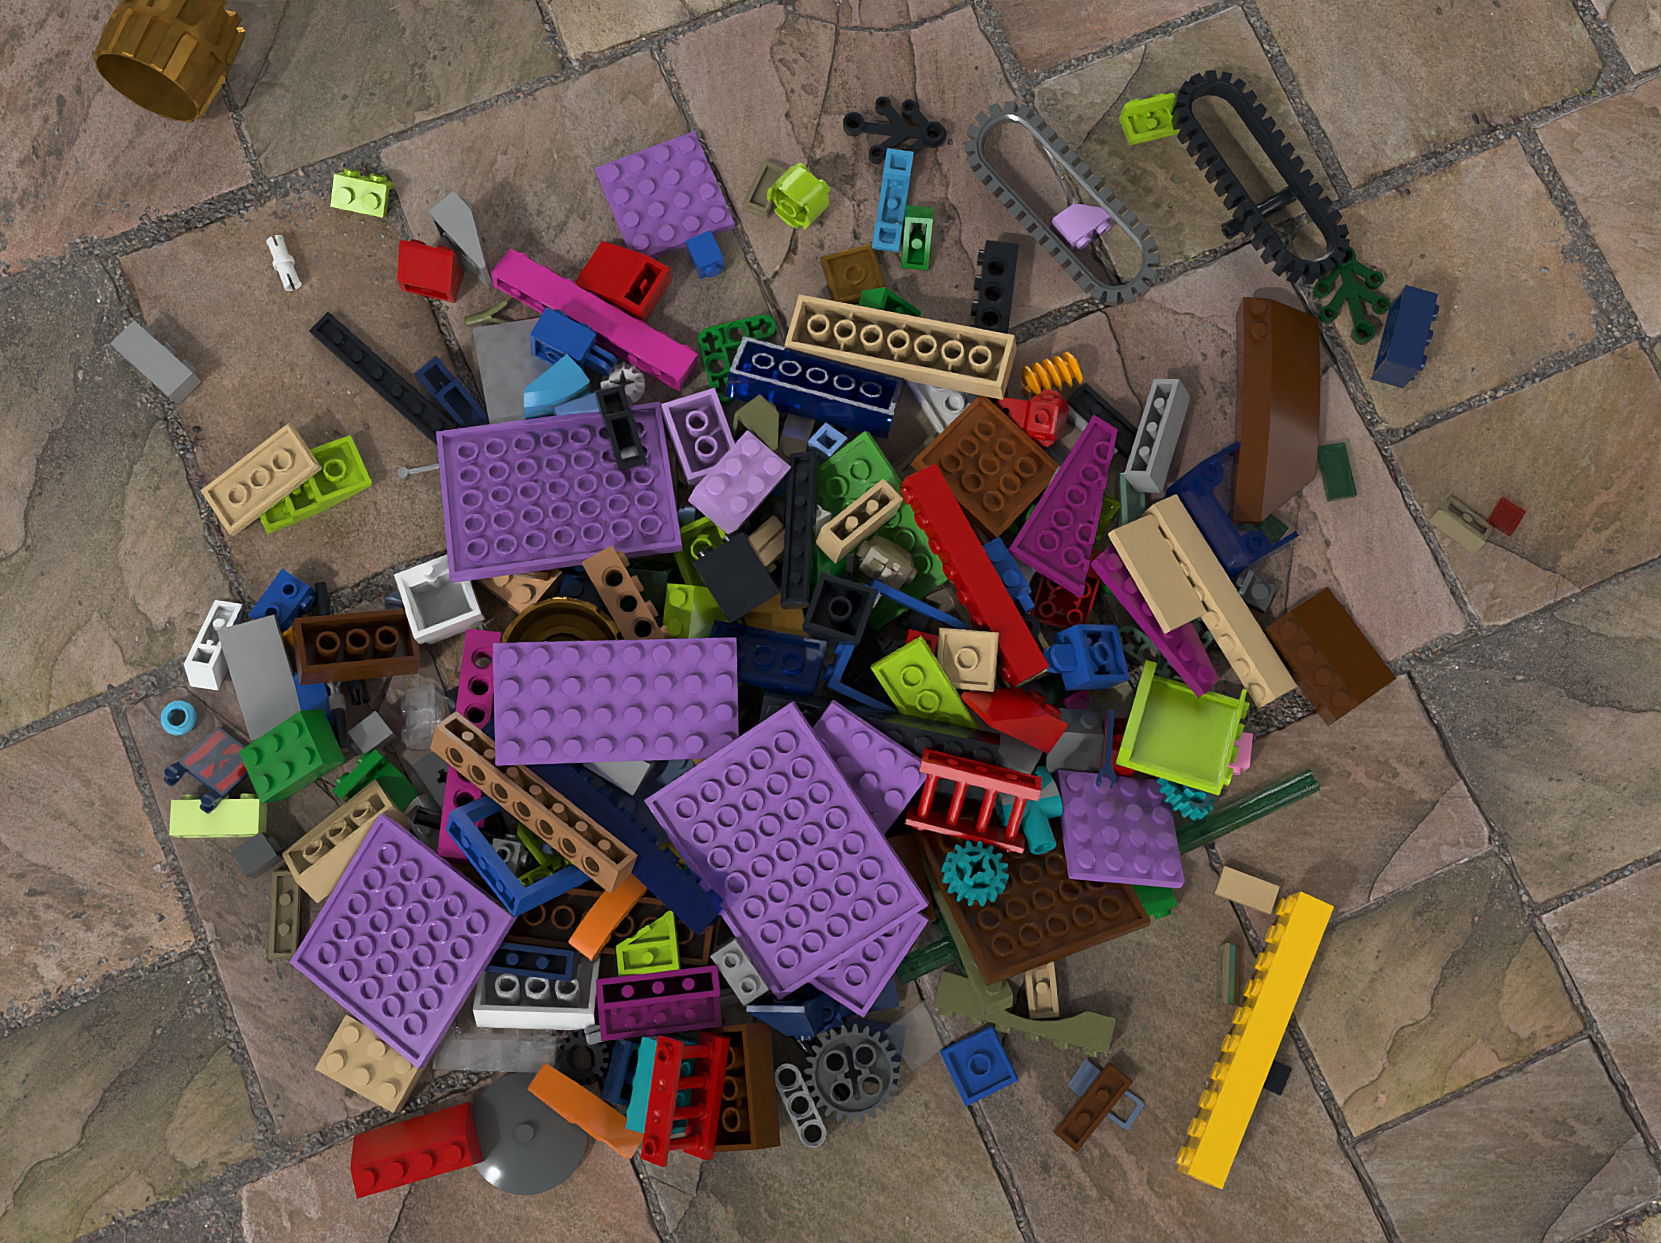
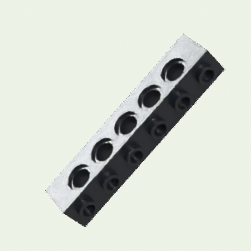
M986 240L984 250L979 249L977 266H981V274H976L973 290L978 291L977 300H972L970 316H975L974 325H969V327L1008 334L1019 244ZM989 270H998L1001 275H992ZM986 295H995L998 300L991 301ZM983 320H992L995 325L987 326L983 323ZM966 393L965 403H972L979 395ZM987 397L993 404H995L999 400L996 398Z

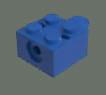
M546 307L530 333L531 355L552 366L568 354L583 372L589 367L604 376H609L612 372L611 367H614L617 363V358L613 354L596 346V333H594L590 326L582 322L578 324L570 320L564 312L558 309L553 311Z
M1077 624L1054 634L1055 645L1043 651V656L1049 665L1047 670L1052 673H1062L1066 691L1106 690L1130 680L1117 625Z

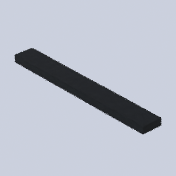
M329 312L309 330L312 336L436 446V431L459 429L457 425Z

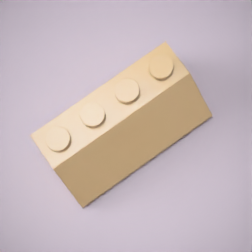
M376 779L282 853L296 883L316 903L331 895L379 814L388 815L407 831L412 828L403 812Z

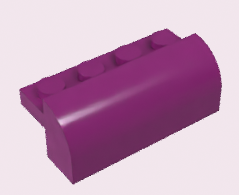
M717 965L596 979L601 1041L722 1027Z

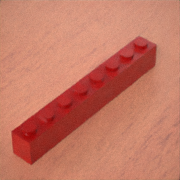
M936 463L906 477L899 486L901 488V497L907 505L911 506L917 526L924 530L929 539L928 544L931 551L940 558L946 578L952 580L955 585L958 600L970 612L973 627L977 631L999 633L997 663L1000 666L999 673L1002 679L1013 688L1047 669L1049 665Z

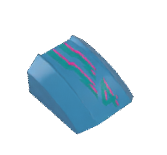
M568 354L524 389L525 419L555 414V406L591 394L588 387L589 379Z

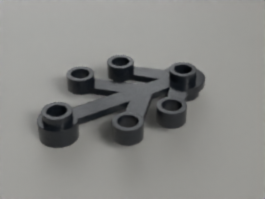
M885 96L877 98L875 101V111L879 115H885L892 124L864 121L863 116L857 112H850L843 119V130L849 136L855 137L861 133L890 136L881 144L870 148L869 160L874 164H880L884 161L887 148L894 149L907 138L917 140L906 149L901 148L899 150L914 152L913 156H915L926 147L938 148L942 146L947 135L945 128L939 122H929L919 111L917 103L911 99L905 100L902 103L901 113L905 118H912L918 127H910L891 106L890 99ZM884 103L887 107L882 109L878 105ZM911 106L914 110L909 112L905 108ZM855 124L858 126V128L851 129L849 128V126ZM936 134L937 138H930L928 135ZM874 152L881 153V156L874 157L872 154Z

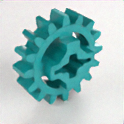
M1163 778L1157 779V782L1163 786L1159 791L1167 796L1165 801L1170 802L1174 811L1179 809L1184 818L1189 815L1192 820L1197 818L1201 820L1215 807L1212 804L1215 798L1209 792Z
M966 841L964 849L958 844L955 845L953 853L948 852L945 859L946 862H944L942 872L945 873L942 882L950 883L947 892L950 894L956 891L958 893L957 901L960 902L965 897L968 899L969 906H972L974 900H978L981 906L985 905L987 898L994 902L998 894L1002 895L1005 889L1004 884L1007 883L1009 875L1005 873L1008 864L1000 863L1003 856L1002 853L994 855L992 853L994 846L992 845L987 849L982 848V841H978L976 847H972L970 841ZM977 869H980L979 872H977V874H974V876L970 878V876L974 872L976 873Z

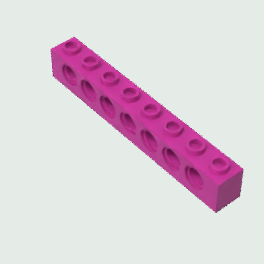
M466 629L456 711L469 722H471L468 719L471 714H483L485 717L483 721L471 723L495 741V725H491L492 714H494L493 643H501V632ZM480 658H488L491 664L487 667H479L476 661ZM477 685H484L488 688V691L483 695H476L472 692L473 688ZM451 765L448 766L437 855L449 863L472 865L445 829L450 811L459 808L457 803L461 798L470 797L475 801L487 794L471 781L464 779L461 773ZM485 818L474 822V825L477 828H484Z

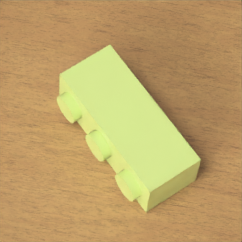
M240 794V799H229V795H227L209 814L200 809L202 803L199 795H182L181 800H171L170 836L176 838L254 837L260 832L266 833L267 803L261 804L257 794Z

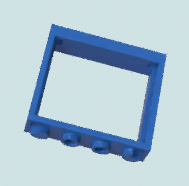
M877 580L870 581L868 585L864 584L865 586L878 589L876 598L878 594H881L948 626V629L967 630L969 624ZM835 645L833 652L837 655L833 663H828L824 669L825 673L822 680L825 681L822 688L856 704L899 713L897 709L839 683L855 645Z
M539 772L535 773L542 780L549 784V782L546 781ZM486 795L450 811L445 830L513 917L591 880L588 875L573 864L525 888L474 825V822L499 812L504 808Z

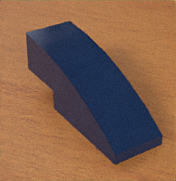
M433 356L412 373L460 428L490 424L488 415L437 356Z

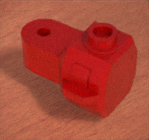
M1044 389L1039 395L1034 396L1029 401L1004 398L1003 400L999 399L994 404L1019 428L1024 429L1026 434L1039 446L1051 447L1056 441L1062 439L1065 434L1069 406L1058 391Z

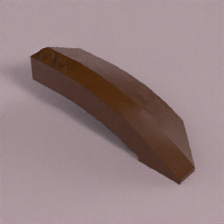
M1243 297L1236 313L1237 381L1234 452L1231 472L1232 523L1260 525L1277 508L1282 507L1294 497L1301 488L1312 482L1316 476L1320 422L1318 317L1273 299Z

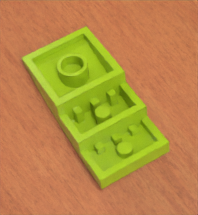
M351 435L310 449L322 469L260 516L267 535L323 512L372 486V481Z

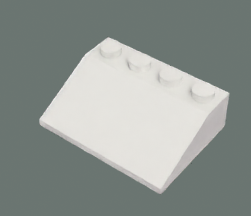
M579 952L576 979L571 982L484 971L477 981L473 1006L477 1027L585 1031L586 1027L597 1025L596 979H601L602 953H599L593 961H590L585 956L582 958V954Z

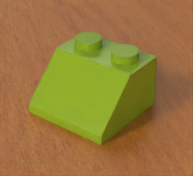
M667 583L663 626L665 625L672 639L729 638L730 623L708 587Z

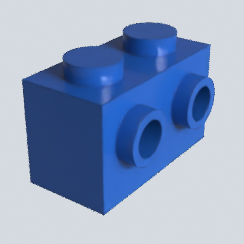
M281 569L248 616L255 620L276 614L281 633H283L293 625L294 618H299L303 612L308 611L315 602L316 592L298 578Z

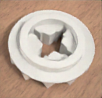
M623 362L611 367L612 372L609 376L603 375L600 382L601 389L619 386L614 383L620 382L622 375L625 376L627 382H631L625 385L624 389L629 405L638 401L644 393L645 379L642 372L635 365L632 366Z

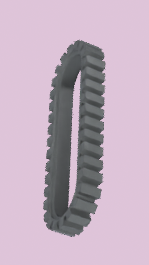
M1005 101L1004 112L998 103L988 106L991 114L989 118L981 111L975 117L980 127L970 124L966 134L972 141H965V152L970 156L966 159L970 168L976 172L977 178L1007 210L1009 209V212L1018 222L1020 221L1029 233L1037 228L1031 235L1040 245H1043L1042 247L1052 258L1061 251L1054 258L1055 261L1063 269L1072 263L1065 271L1074 281H1077L1083 275L1077 284L1086 294L1094 287L1090 294L1093 299L1102 303L1107 295L1106 302L1108 305L1119 306L1120 296L1123 297L1126 305L1136 302L1133 293L1135 290L1144 297L1150 291L1149 287L1145 284V280L1155 284L1159 276L1157 270L1151 267H1161L1159 253H1153L1159 250L1153 236L1145 239L1150 234L1148 228L1142 222L1134 229L1132 228L1139 222L1137 217L1130 209L1121 216L1127 210L1125 204L1119 198L1115 199L1114 193L1107 185L1098 192L1104 186L1102 180L1095 173L1093 174L1090 167L1084 161L1081 162L1079 156L1072 149L1070 150L1067 143L1061 137H1058L1057 133L1050 125L1046 124L1045 120L1038 113L1034 116V112L1030 107L1022 104L1019 108L1016 102ZM1011 122L1020 124L1028 129L1138 245L1142 254V264L1139 273L1132 281L1125 285L1114 287L1105 285L1096 279L989 165L985 158L984 145L986 138L994 128L1000 124Z

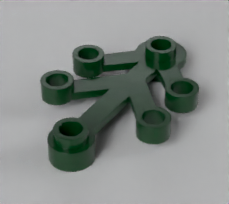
M1349 246L1344 257L1346 263L1341 262L1334 273H1331L1327 279L1321 282L1318 281L1313 287V294L1319 299L1327 297L1331 291V283L1340 273L1343 284L1330 303L1322 308L1319 318L1323 323H1332L1338 315V309L1347 298L1354 325L1351 330V338L1356 344L1366 345L1375 336V327L1372 323L1365 321L1359 297L1371 304L1373 312L1378 315L1386 313L1390 308V300L1369 290L1378 289L1383 283L1384 277L1379 271H1373L1356 261L1355 251ZM1352 272L1364 278L1368 288L1355 281ZM1370 277L1377 278L1378 283H1373ZM1318 286H1323L1326 292H1320ZM1377 302H1382L1385 308H1379ZM1324 311L1331 312L1333 317L1325 316ZM1357 332H1363L1365 338L1359 337Z

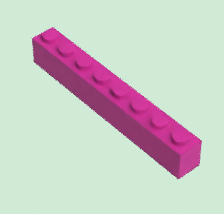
M509 248L491 272L495 288L541 314L546 307L553 311L558 309L564 312L570 320L578 324L580 322L587 324L596 333V345L631 365H635L638 369L679 392L697 368L698 354L686 344L681 345L672 340L667 333L656 331L649 327L642 319L629 316L619 306L606 303L596 293L583 290L571 279H564L555 274L548 266H541L535 263L523 252L518 253Z

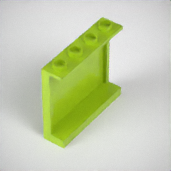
M1146 660L1116 764L1219 795L1223 785L1229 786L1234 769L1229 768V763L1235 762L1239 746L1234 745L1235 740L1240 741L1244 724L1239 722L1240 718L1245 719L1249 703L1245 702L1247 690H1242L1239 700L1211 691L1198 698L1187 684L1154 675L1157 663Z

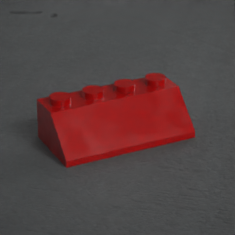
M466 1102L354 1135L350 1170L357 1199L483 1162L470 1103Z

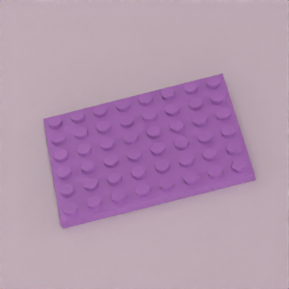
M660 402L629 406L633 413L647 464L619 471L600 412L549 416L436 431L451 583L582 565L581 562L613 545L616 552L622 549L626 558L683 551Z
M794 701L644 800L778 1000L929 905L928 900Z

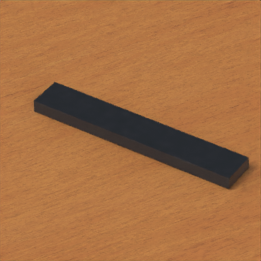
M817 451L790 454L789 466L791 468L788 474L780 606L783 610L809 608L812 600L820 455Z

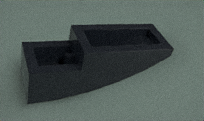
M623 385L596 391L595 399L619 471L647 464Z

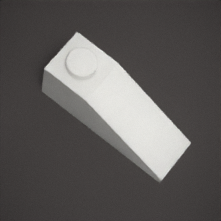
M219 600L214 601L184 663L190 686L219 690L228 671V665L217 630L240 624L243 604Z

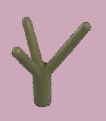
M507 295L489 310L465 316L466 326L471 327L488 321L497 324L511 322L494 317L493 314L508 305V302L513 297Z

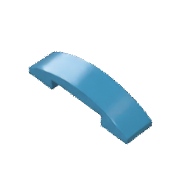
M887 148L872 249L899 252L914 152Z

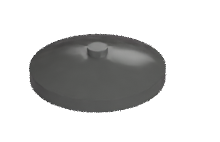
M538 1071L516 1072L497 1080L482 1093L472 1110L483 1162L475 1164V1167L490 1184L502 1191L515 1195L540 1194L563 1183L579 1166L588 1144L589 1134L577 1124L568 1122L527 1089Z

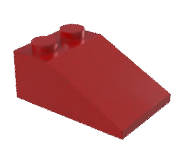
M1019 687L995 689V692L973 691L963 692L960 696L990 727L1048 754L1068 727V724L1060 717L1062 712L1049 703L1045 704L1046 698L1033 689L1030 692Z

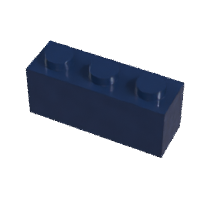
M502 941L484 971L571 982L576 979L579 951Z

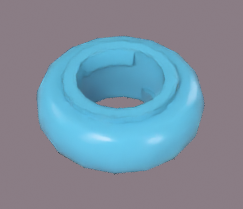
M182 700L167 704L161 713L163 729L175 736L189 733L195 727L197 721L195 708L189 702ZM179 710L185 711V721L179 726L173 725V714Z

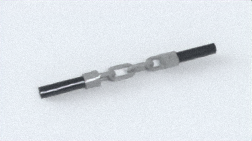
M323 581L315 583L319 616L331 615L327 584ZM341 681L327 683V686L331 689L328 701L330 711L333 714L335 736L342 753L350 750L344 713L346 710L345 697L343 694H340L339 685Z

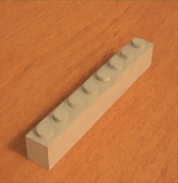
M1177 494L1153 504L1143 512L1139 519L1149 514L1152 516L1207 611L1206 614L1201 616L1202 620L1257 708H1262L1296 688L1297 685Z

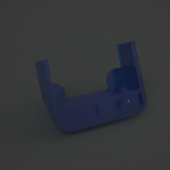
M1238 441L1200 462L1170 485L1164 494V499L1177 494L1230 580L1288 548L1299 537L1295 531L1272 544L1268 537L1260 531L1254 530L1240 536L1211 491L1212 488L1218 486L1223 480L1224 470L1221 465L1231 460L1241 447Z

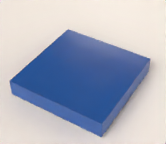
M993 1025L939 1051L965 1106L1019 1081Z

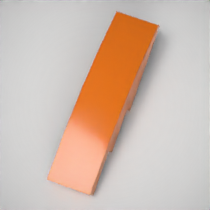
M543 1063L527 1088L568 1122L577 1124L597 1141L605 1142L626 1159L632 1158L643 1140L644 1134L626 1129L627 1118L546 1063Z

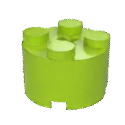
M797 163L795 166H791L767 190V199L769 203L772 200L777 206L774 211L785 223L796 229L799 226H803V230H805L829 206L828 193L830 192V187L825 181L818 180L812 175L804 164Z

